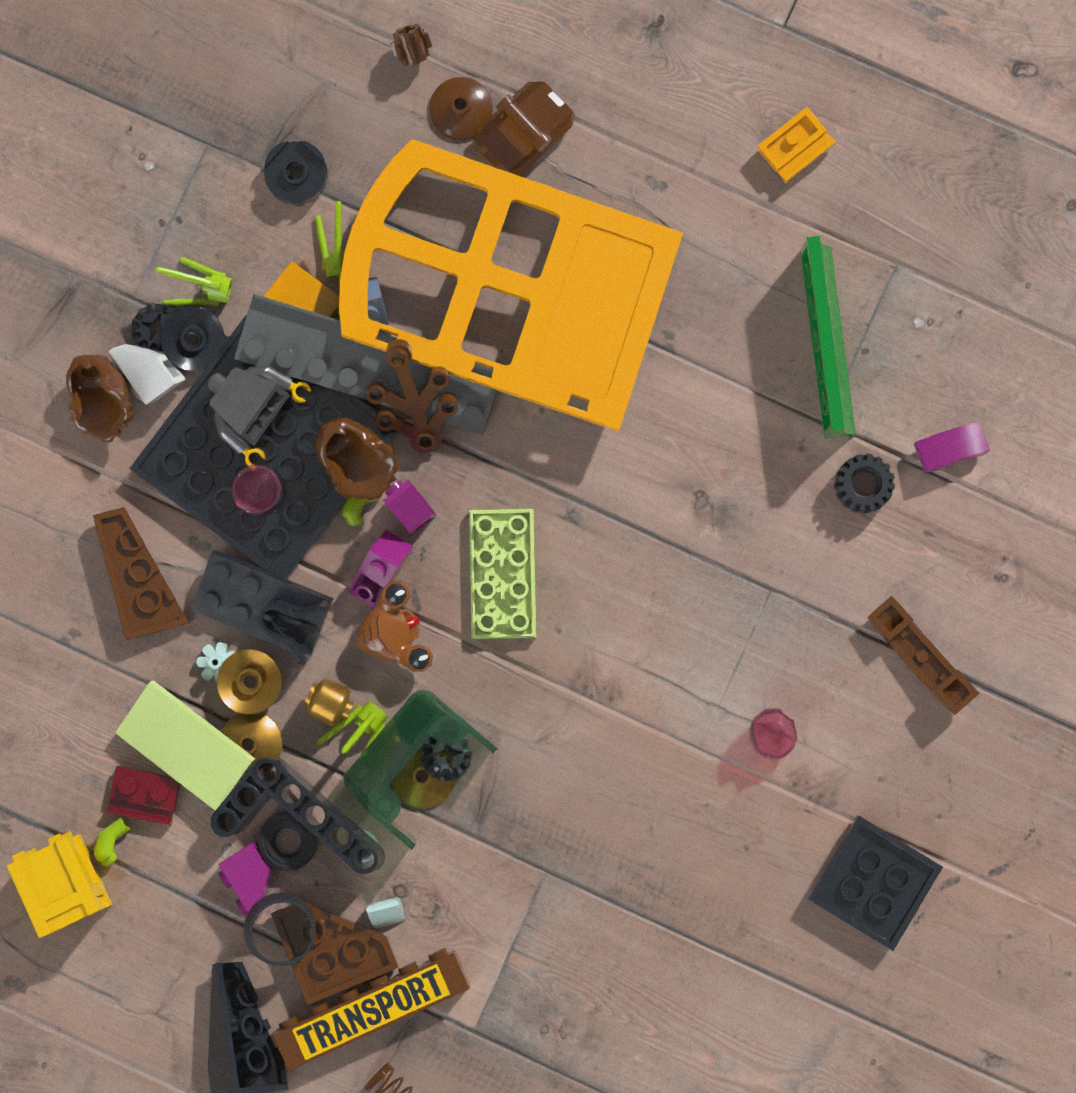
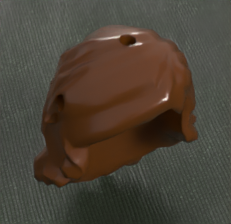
M97 354L81 355L73 358L66 374V386L72 398L69 404V412L72 414L71 420L75 422L76 427L81 429L82 433L99 438L102 442H112L115 437L121 436L122 430L128 428L127 423L134 417L131 412L133 405L128 402L130 394L125 379L106 356Z
M338 418L321 425L315 441L316 454L326 473L330 476V481L334 483V489L338 494L342 495L345 499H350L351 497L355 499L366 498L367 500L380 498L383 492L391 487L390 483L397 480L394 474L400 468L392 447L384 443L371 429L349 418Z

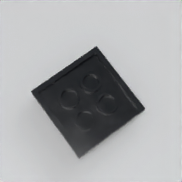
M857 815L807 899L894 951L943 866Z

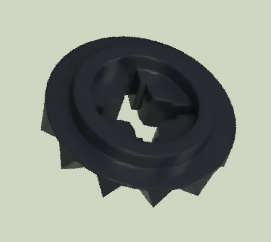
M154 303L139 309L135 318L132 319L131 334L136 344L142 348L163 352L160 342L161 332L152 337V331L145 326V323L155 324L160 318V325L163 327L166 319L175 310L166 304Z
M443 729L432 733L424 741L421 748V762L425 770L435 779L454 781L462 777L471 766L473 752L470 751L468 740L459 736L457 731L451 732ZM445 744L449 752L457 754L450 759V764H448L445 757L435 756L444 750Z

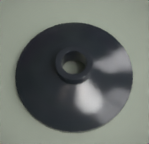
M191 306L176 310L166 319L161 329L160 342L164 354L172 364L184 370L198 371L205 369L223 346L225 334L220 321L213 313L204 308ZM190 332L196 335V342L192 345H189L185 340L186 335Z

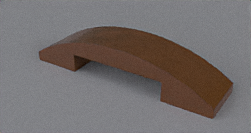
M893 596L867 617L908 668L952 714L956 715L980 694L915 625L914 619Z

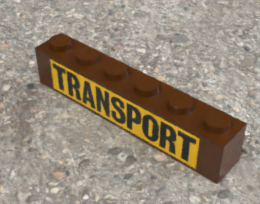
M442 948L429 954L428 958L430 961L418 966L416 961L411 962L398 969L400 975L389 980L386 975H383L368 982L370 988L358 993L356 988L338 996L340 1002L328 1007L327 1003L324 1002L309 1009L310 1016L299 1021L296 1016H293L278 1023L280 1029L273 1034V1037L288 1071L470 989V982L456 951L447 952L446 948Z

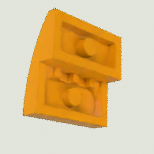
M292 261L264 295L265 297L332 318L339 311V296Z

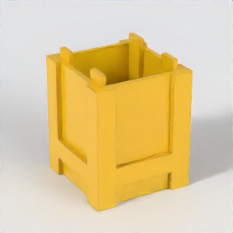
M71 831L63 835L59 833L48 839L49 846L38 851L35 848L27 852L23 850L11 856L14 862L6 865L39 938L52 934L113 905L81 834L73 836Z

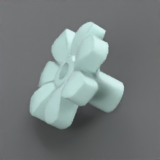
M219 642L216 645V649L210 644L203 647L202 652L206 656L198 657L196 663L198 667L205 668L201 673L205 680L208 681L214 676L217 683V674L222 663L235 653V651L227 653L228 646L226 643Z

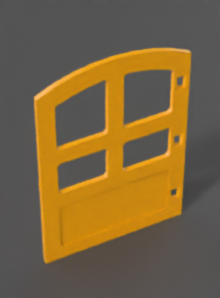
M411 139L392 158L376 179L364 199L352 226L344 253L340 277L339 317L341 337L386 352L388 343L376 339L379 330L398 336L397 339L405 340L411 345V361L431 368L437 366L444 367L451 375L619 432L683 233ZM425 170L487 193V199L468 252L459 253L387 228L384 225V221L392 207L420 171ZM513 202L557 216L559 219L553 242L539 278H532L492 263L491 259L509 207ZM379 250L456 277L457 285L436 340H429L373 321L368 317L367 291L373 252ZM483 288H490L525 300L530 305L512 362L507 366L469 354L461 348L479 293ZM396 354V356L404 358L403 355ZM475 363L494 369L491 378L472 372ZM570 396L589 402L587 411L567 405Z

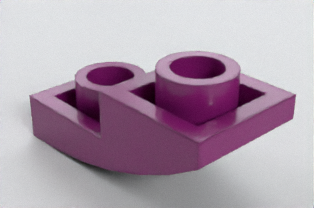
M979 422L956 427L914 443L925 473L952 467L959 461L983 456L990 451Z

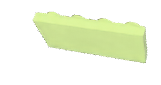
M534 509L469 510L472 639L536 638Z
M154 680L148 683L115 732L215 811L240 782L255 760L254 757Z

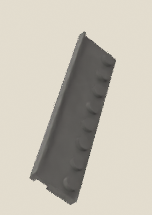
M253 293L234 359L255 366H271L285 375L368 400L366 397L367 386L374 381L383 383L387 389L405 397L396 368L390 366L386 361V352L341 337L339 319ZM379 332L376 339L389 343L397 339V337ZM396 355L393 356L395 359H403ZM411 361L409 367L419 395L428 382L430 371L433 368ZM475 363L472 372L491 378L494 369ZM449 374L448 385L438 390L426 408L425 416L430 419L438 409L439 398L444 394H451L457 398L458 410L453 416L447 417L444 424L482 435L496 390ZM443 375L434 376V379L438 381L445 378ZM379 390L371 391L373 395L382 394ZM384 402L380 403V404H383V405L392 407V406H390V405H388V404H386V403H384ZM449 402L443 404V407L445 408H451L453 406V404Z

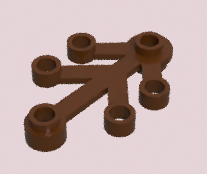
M395 339L389 342L386 347V361L390 366L396 368L405 397L387 389L383 383L378 381L371 382L367 386L366 397L373 404L384 402L410 415L414 423L413 425L395 417L394 412L389 409H381L376 414V426L379 430L390 431L393 429L409 437L410 444L416 451L430 453L440 446L442 436L439 429L447 417L453 416L457 412L458 401L454 395H442L438 400V409L427 422L424 412L438 390L448 385L449 372L444 367H434L430 371L428 382L418 395L409 367V363L412 360V347L405 340ZM396 354L403 355L404 358L395 359L393 358V356ZM443 375L445 378L438 381L434 379V376ZM379 390L382 394L373 395L371 391ZM449 402L452 403L453 406L451 408H445L443 407V404ZM383 417H387L391 421L388 423H384L380 421V419ZM423 437H428V438H430L431 440H429V441H422V440H420V439L423 438Z

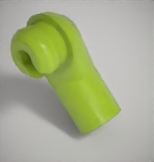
M351 497L344 504L342 517L346 519L347 524L350 526L359 525L363 520L361 512L364 505L377 499L367 500L366 498L355 499Z
M122 817L97 835L94 856L104 866H110L116 861L115 841L130 831L128 824Z

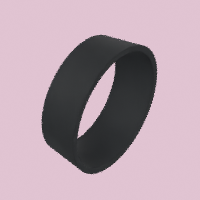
M288 893L270 894L257 901L249 910L244 923V938L249 950L261 961L276 966H286L301 960L311 949L316 934V922L310 907L299 897ZM277 903H290L302 909L308 916L312 927V937L306 949L297 957L284 962H274L263 957L256 949L252 937L253 925L258 915L265 908Z

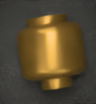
M322 679L318 684L313 682L303 706L308 708L307 714L310 718L329 726H335L340 719L347 721L354 702L349 701V688L329 679Z

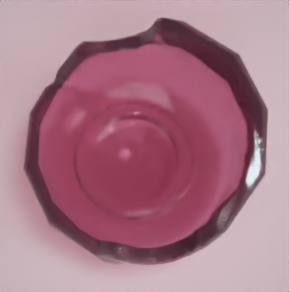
M253 464L244 467L237 473L231 491L232 497L239 508L247 513L262 514L277 504L282 487L274 471L264 465Z
M779 708L764 709L752 719L748 729V740L751 747L757 754L768 760H777L787 756L794 749L798 738L794 720L789 718Z

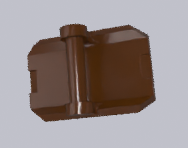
M527 82L514 96L509 94L499 102L496 107L498 110L477 129L474 147L494 168L520 176L573 126L575 114L553 92L546 82Z

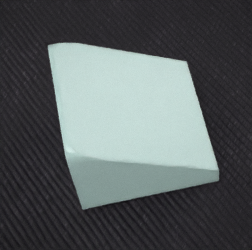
M398 897L369 904L366 908L373 927L377 929L405 920L401 900Z

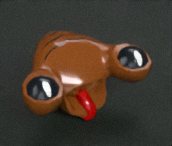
M390 581L382 588L376 606L360 626L356 635V645L363 652L374 657L395 661L413 672H424L432 665L433 654L430 648L424 645L417 644L411 646L412 641L418 638L420 620L409 609H398L406 605L411 597L409 587L402 581Z

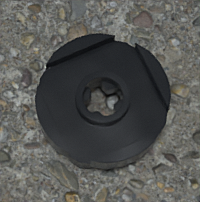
M286 141L278 144L269 152L264 164L265 182L272 195L283 203L298 207L313 201L322 193L329 175L322 153L314 145L306 141ZM291 166L294 168L302 166L304 168L302 170L303 177L301 179H289L291 174L288 169Z

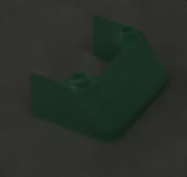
M421 689L415 691L351 765L345 774L344 785L346 790L372 817L412 850L416 846V839L393 821L400 813L401 799L388 785L430 736L443 745L451 746L459 743L469 732L492 753L498 748L430 690Z

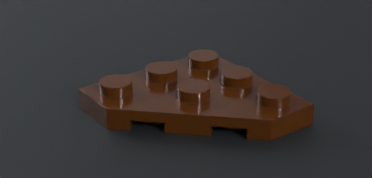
M304 901L313 912L316 922V934L309 952L301 960L291 964L307 1005L399 968L386 935ZM291 904L271 913L289 960L300 955L306 949L312 937V927L308 916L302 909Z

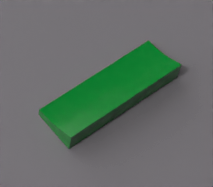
M820 236L807 237L800 250L824 439L854 436L856 432L832 248L822 244Z

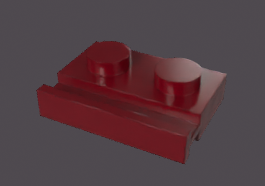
M116 766L109 797L110 802L106 813L172 825L180 783L170 776Z

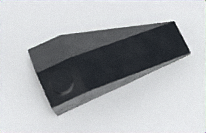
M243 962L215 963L212 965L208 1076L211 1093H278L287 1091L289 1089L285 1062L279 1048H275L268 1032L271 1029L268 1019L263 1020L256 1004L258 996Z

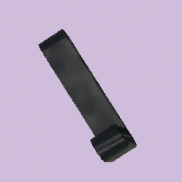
M266 757L255 762L211 817L210 825L216 835L229 837L240 834L272 797L357 873H371L381 868L385 862L383 848L280 757ZM268 763L274 765L276 769V776L272 781L265 776L264 772ZM293 784L300 789L301 793L297 802L291 800L288 794L289 788ZM247 788L252 789L256 796L255 802L252 805L247 804L244 799V793ZM316 806L324 810L325 819L322 823L316 822L313 818L312 813ZM227 813L231 814L235 820L232 830L226 828L223 822L224 816ZM340 827L346 829L349 833V841L346 845L341 844L337 840V831ZM364 849L371 851L374 856V862L371 867L364 865L361 860V853Z

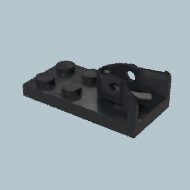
M214 549L210 554L191 610L289 650L299 659L298 664L305 665L313 656L334 598Z

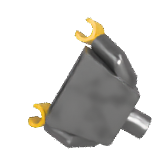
M271 366L249 367L246 370L234 368L227 378L220 373H216L208 382L209 390L215 393L210 400V406L216 411L214 421L219 436L238 454L242 452L245 455L247 465L251 468H257V466L251 463L249 459L250 454L257 452L263 459H265V454L260 449H252L248 446L249 442L255 446L290 396L286 391L291 392L293 400L297 403H305L306 400L296 395V389L304 388L306 391L311 392V388L307 383L299 382L295 384L292 382L291 377Z

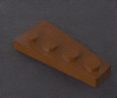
M125 507L93 515L125 639L130 640L189 624Z

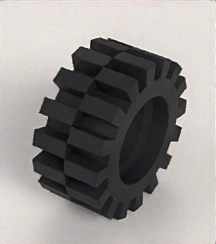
M859 454L848 459L835 476L834 489L837 491V499L843 502L842 505L845 508L848 507L855 513L862 512V514H867L883 507L891 499L892 491L895 489V484H893L895 476L894 473L890 472L889 469L891 467L888 463L882 462L883 459L879 456L877 458L873 457V454ZM869 472L875 477L877 486L873 494L861 496L854 491L852 480L857 473Z

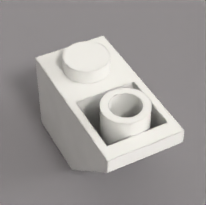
M128 344L112 348L109 351L113 357L114 366L121 374L126 376L131 383L133 394L137 399L143 401L145 405L159 400L186 380L179 368L168 360L164 352Z

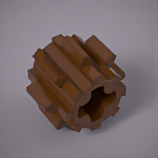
M418 24L406 25L393 33L394 41L390 43L394 56L398 57V60L402 61V64L404 63L405 66L416 65L427 60V57L430 56L428 49L432 47L429 34L428 32L425 33L424 29H421V26Z

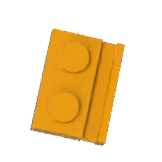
M805 107L761 142L756 149L774 171L782 177L783 182L786 184L833 147L836 141L830 137L825 127L810 109Z

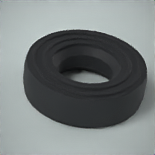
M281 812L269 818L259 834V849L263 858L268 864L279 870L291 871L303 867L313 858L317 850L318 838L289 812ZM291 828L298 832L301 844L296 852L285 854L277 848L276 836L282 829Z

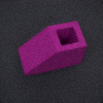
M399 480L385 492L388 497L383 500L384 503L412 536L437 516L409 480L404 483Z
M385 530L368 551L348 592L374 608L382 588L390 581L395 580L413 546L390 531Z
M256 841L218 864L221 868V871L218 872L220 879L228 889L231 887L234 889L239 897L235 902L245 917L257 901L267 896L273 870L271 865L263 858Z

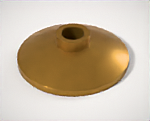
M245 649L233 653L222 663L217 674V690L222 701L230 709L238 713L256 714L268 709L276 701L281 691L282 677L278 665L269 655L258 650ZM248 676L256 678L257 683L255 687L248 688L246 686L245 680Z
M240 713L229 719L220 731L243 750H245L243 748V741L246 738H251L254 741L253 749L250 751L245 750L255 758L250 768L259 759L273 756L280 757L281 733L277 725L263 714ZM268 763L264 772L269 771L274 765Z
M415 744L404 749L396 757L391 769V783L396 795L407 805L415 808H431L442 803L450 795L455 780L441 781L428 773V780L424 783L419 782L416 774L419 770H425L421 762V748L423 744ZM442 751L435 755L445 757L448 764H450V757L446 752Z

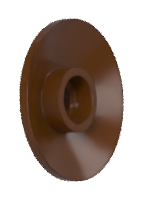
M456 77L443 82L434 91L430 100V116L434 126L443 135L455 140L474 138L477 129L493 113L492 99L489 92L481 83L467 77ZM458 101H464L467 106L463 110H458L455 108V104Z

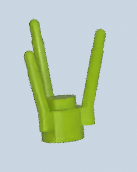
M340 201L335 203L334 251H330V257L328 255L321 216H315L322 256V270L326 271V278L340 279L345 251H341L342 204Z
M185 257L180 258L181 263L208 276L201 278L162 267H156L155 269L157 273L203 285L202 295L208 296V298L163 300L162 304L167 306L209 305L219 307L220 302L227 303L229 300L232 278L226 277V273L214 271Z
M369 700L364 706L358 704L353 712L350 713L347 721L341 720L316 741L318 745L323 744L354 719L358 718L354 722L358 729L341 749L342 753H347L364 732L370 735L373 731L350 778L351 783L357 781L380 734L387 727L383 723L388 716Z

